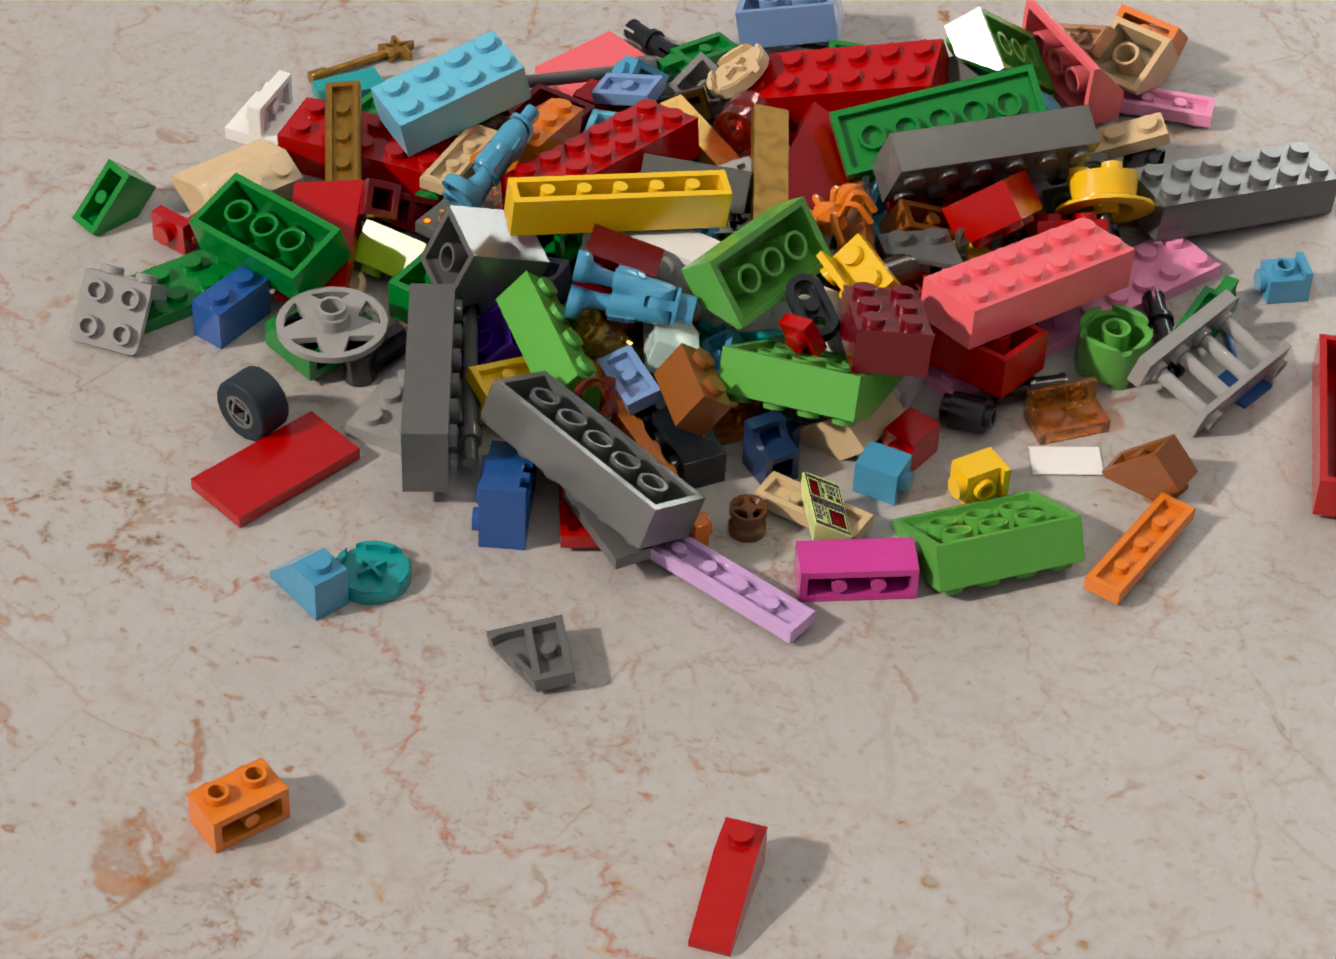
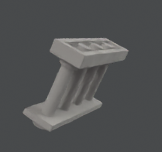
M1227 289L1142 354L1127 378L1137 388L1149 379L1153 382L1159 381L1194 412L1197 418L1187 432L1192 437L1204 428L1208 431L1213 429L1224 416V411L1267 376L1275 378L1287 365L1288 362L1284 358L1292 347L1286 341L1271 353L1234 321L1230 310L1237 298ZM1216 328L1218 331L1221 329L1225 331L1260 363L1250 370L1210 335L1212 333L1211 330ZM1192 345L1197 348L1201 346L1239 380L1231 387H1228L1189 352ZM1171 362L1175 365L1180 363L1214 393L1217 398L1207 405L1167 369L1168 364Z

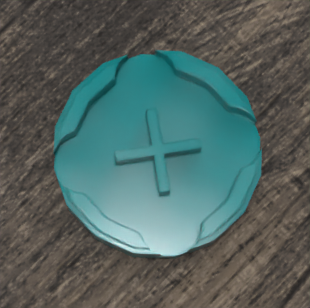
M363 541L356 543V548L348 552L347 548L344 549L336 557L348 569L349 601L362 605H381L394 601L403 595L411 584V561L408 556L406 558L402 554V549L394 544L383 541Z

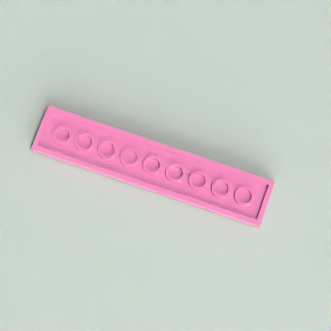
M1185 237L1158 242L1151 238L1132 247L1135 249L1128 287L1038 322L1039 327L1049 331L1045 358L1077 343L1080 320L1084 313L1091 308L1101 306L1100 311L1112 310V305H1123L1139 312H1144L1146 310L1142 302V296L1148 290H1151L1154 300H1157L1155 289L1161 290L1165 295V301L1219 276L1221 265ZM931 365L928 368L927 378L924 377L923 381L940 398H943L945 393L953 394L954 391L971 394L980 390V388L961 381L955 376Z

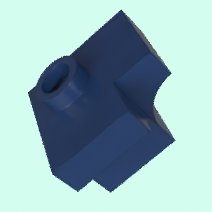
M776 410L746 419L744 424L742 463L760 485L773 471L792 479L798 478L801 426L793 417L786 419L780 411Z

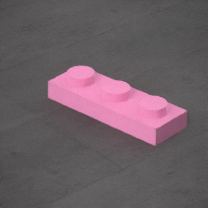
M1154 88L1135 95L1122 89L1124 91V99L1120 112L1124 115L1145 116L1161 112L1164 121L1168 120L1185 123L1193 127L1202 126L1210 128L1216 98Z

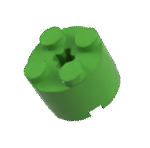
M1112 305V310L1100 311L1101 306L1091 308L1084 313L1080 320L1075 350V371L1079 375L1086 376L1096 382L1107 384L1110 389L1124 390L1131 383L1127 378L1139 357L1151 348L1153 328L1150 329L1148 326L1149 320L1144 314L1131 307Z

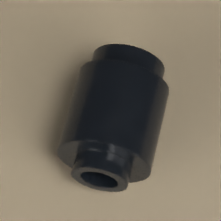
M954 391L953 394L945 393L939 408V422L947 423L949 428L983 435L986 428L992 429L997 409L995 406H991V398L959 391Z

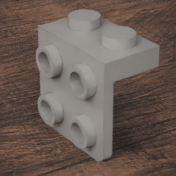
M103 263L102 269L85 268L70 332L71 338L74 341L130 356L137 355L140 352L151 301H166L169 287L157 284V276L136 272L135 278L124 275L125 268Z

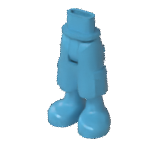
M528 104L521 114L514 112L511 115V120H508L501 126L485 148L474 158L473 163L475 165L473 170L475 174L472 177L466 179L457 174H448L444 178L442 184L445 190L442 192V195L449 204L483 207V203L492 187H497L500 183V176L505 174L511 164L524 153V148L529 143L533 134V125L539 119L537 108Z
M579 249L572 281L611 287L613 292L605 294L571 284L564 313L565 318L573 320L578 318L584 310L601 309L606 310L607 320L623 322L625 324L635 323L636 321L674 326V322L691 326L698 296L681 293V287L676 288L672 284L646 276V273L638 269L619 265L615 272L605 269L595 263L591 252Z

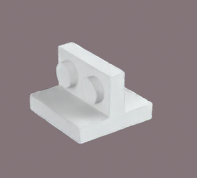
M279 70L270 81L264 84L260 92L256 91L226 125L225 138L243 144L263 139L278 146L277 134L301 105V103L293 101L291 73Z

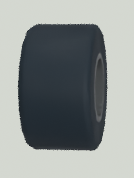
M250 365L222 382L218 388L217 401L223 417L229 426L245 439L259 440L284 424L288 418L289 404L283 389L269 372L260 367Z

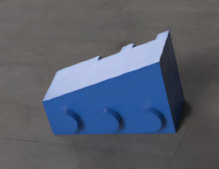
M492 440L488 455L482 456L481 481H478L476 504H478V507H473L472 530L478 531V547L525 550L538 467L530 460L521 457L517 450L506 441Z

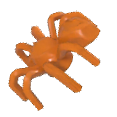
M856 183L833 186L830 190L829 201H824L823 197L819 194H813L812 200L816 206H814V210L810 209L822 235H834L838 246L845 243L842 230L848 225L845 218L848 210L856 208L868 225L874 223V220L861 203L864 201L871 213L878 211L864 187Z

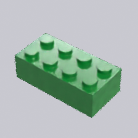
M235 173L188 221L201 249L235 268L243 265L269 279V287L289 298L311 289L323 287L352 257L340 228L238 173Z

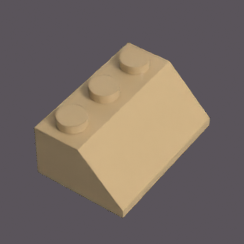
M263 139L250 142L173 174L170 177L171 182L192 215L200 210L235 173L244 176L286 200L292 199L295 183L302 182L303 179L302 174L286 149Z

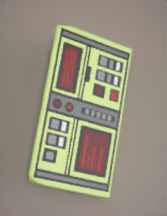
M802 472L800 492L812 540L852 539L839 484L808 472Z

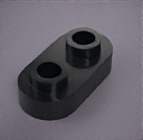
M808 273L793 276L786 285V301L792 314L811 319L815 325H824L825 328L818 330L825 342L830 341L837 334L839 318L822 282L816 276ZM805 294L809 295L810 298L803 300L799 296Z

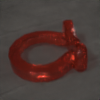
M615 377L587 378L576 386L574 394L582 399L583 393L588 387L596 386L604 390L605 404L598 412L604 418H607L609 415L616 416L620 413L616 401Z

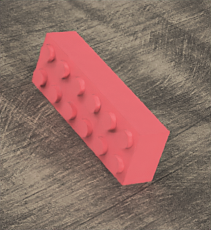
M1084 217L1078 218L1075 221L1051 228L1043 233L1025 238L1019 242L998 248L995 251L971 258L968 261L924 277L921 301L929 323L970 350L1128 287L1135 249L1121 241L1119 237L1097 226L1092 220Z

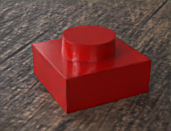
M786 313L778 322L785 335V343L794 352H803L819 357L827 348L813 320Z

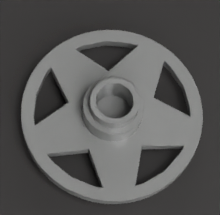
M320 287L302 292L288 300L282 306L276 318V333L281 344L292 354L317 363H344L362 358L376 350L383 343L388 332V316L384 307L372 296L347 287ZM366 305L378 316L379 323L361 317ZM296 308L303 319L285 326L287 317ZM349 341H368L363 346L346 351ZM317 342L321 352L306 349L299 344Z

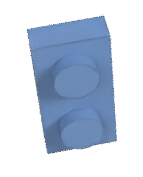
M606 73L592 90L591 95L595 104L634 106L643 99L657 101L667 88V84L663 75Z
M630 344L597 359L600 372L630 416L664 400L658 384Z

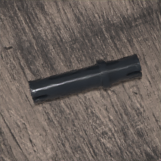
M1155 289L1157 300L1153 299L1151 290H1148L1142 296V302L1146 310V317L1149 320L1148 326L1150 329L1153 328V339L1155 344H1157L1173 331L1175 323L1173 314L1167 309L1164 293L1161 290ZM1171 362L1168 364L1167 369L1170 371V368H1173L1175 377L1179 378L1185 373V368L1180 363L1175 365Z

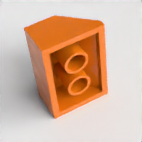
M551 98L535 107L539 111V119L533 125L531 139L524 148V153L511 164L506 173L514 169L516 165L526 163L539 156L541 152L564 143L567 138L579 135L584 108L572 105L569 100L562 98ZM490 140L470 156V163H473L474 158L485 148Z

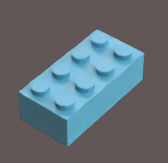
M494 30L370 88L379 119L408 157L531 99L524 66Z

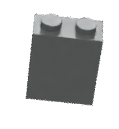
M449 205L420 257L432 284H455V299H463V307L496 299L526 270L541 278L550 263L536 235L510 236L504 210Z

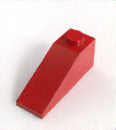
M730 817L725 818L713 850L688 940L689 947L731 957L765 862L767 826Z

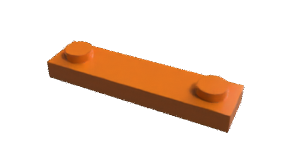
M1161 492L1087 574L1083 589L1118 605L1194 519L1196 508Z

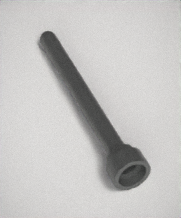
M653 56L635 57L658 69ZM614 66L526 75L529 88H533L537 83L545 86L584 83L588 82L591 78L601 81L606 73H612Z

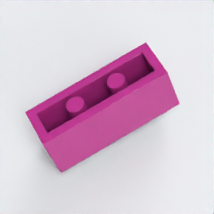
M913 537L796 541L794 575L799 602L917 598L920 569Z

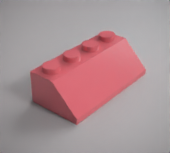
M1026 0L1021 28L1034 35L1056 90V93L1053 95L1065 108L1089 105L1095 124L1118 120L1121 104L1124 99V91L1035 0Z

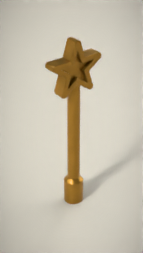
M392 35L390 43L378 44V52L329 68L321 67L308 71V80L311 83V81L328 78L331 75L388 57L389 63L399 58L412 61L413 52L411 50L414 49V40L400 41L395 35Z

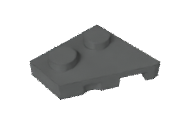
M930 227L925 230L907 232L894 230L890 233L877 234L876 248L882 260L897 254L911 255L918 261L921 272L930 273L931 266L949 268L963 263L947 228Z
M562 615L486 631L489 646L536 692L576 683Z

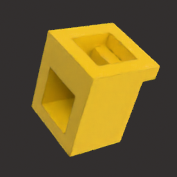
M990 446L952 460L948 489L951 495L962 504L984 501L996 495L998 497L1008 495L1011 468Z

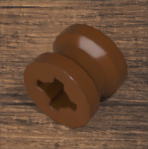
M753 494L738 495L732 499L729 506L731 518L728 521V532L732 538L742 543H752L764 537L766 534L765 519L767 518L768 510L766 501Z

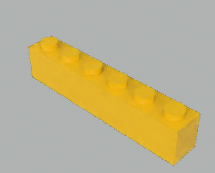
M725 170L508 178L504 214L510 236L592 233L595 224L617 232L727 227L733 194Z

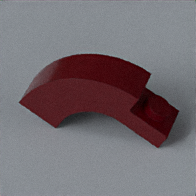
M367 178L363 181L358 218L363 222H366L367 219L400 233L410 232L422 235L415 232V221L440 201L402 192V185Z

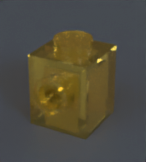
M588 309L584 310L571 325L573 330L582 338L584 344L581 347L588 358L597 362V359L629 344H633L619 322L607 320L605 310Z

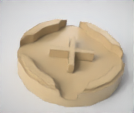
M751 43L733 48L717 62L719 68L715 73L712 69L708 73L706 81L708 89L719 99L732 98L744 92L763 75L768 67L769 57L766 51L757 43L754 47Z

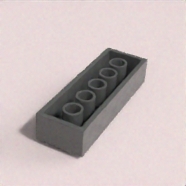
M1081 105L890 133L873 161L872 169L882 203L895 201L897 204L901 198L913 201L915 198L928 196L930 199H938L946 196L948 193L961 190L962 194H971L979 191L982 187L991 186L1023 170H1026L1032 184L1040 183L1052 177L1067 179L1069 177L1068 169L1084 166L1101 142L1089 105Z
M1294 141L1290 144L1264 146L1245 151L1237 150L1232 153L1206 155L1200 158L1179 159L1174 162L1147 164L1142 167L1130 168L1135 169L1139 174L1137 195L1149 198L1155 204V209L1152 213L1136 219L1155 242L1331 213L1336 197V173L1304 141Z
M410 283L401 420L402 492H449L450 476H457L458 454L451 453V450H458L459 427L457 425L460 424V402H458V399H461V377L459 375H462L461 350H463V328L461 323L456 322H462L463 299H455V284Z
M544 370L493 381L479 420L491 428V432L495 436L504 439L513 446L521 457L530 460L540 468L548 479L557 482L567 490L575 501L584 504L594 512L602 523L611 526L620 533L629 545L642 549L690 535L705 497Z

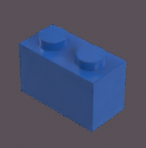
M240 265L192 300L194 335L223 349L271 313L269 279Z

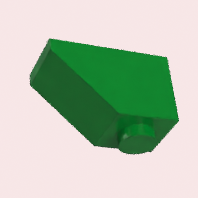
M108 159L72 219L92 235L98 237L138 217L156 189V186L135 170Z

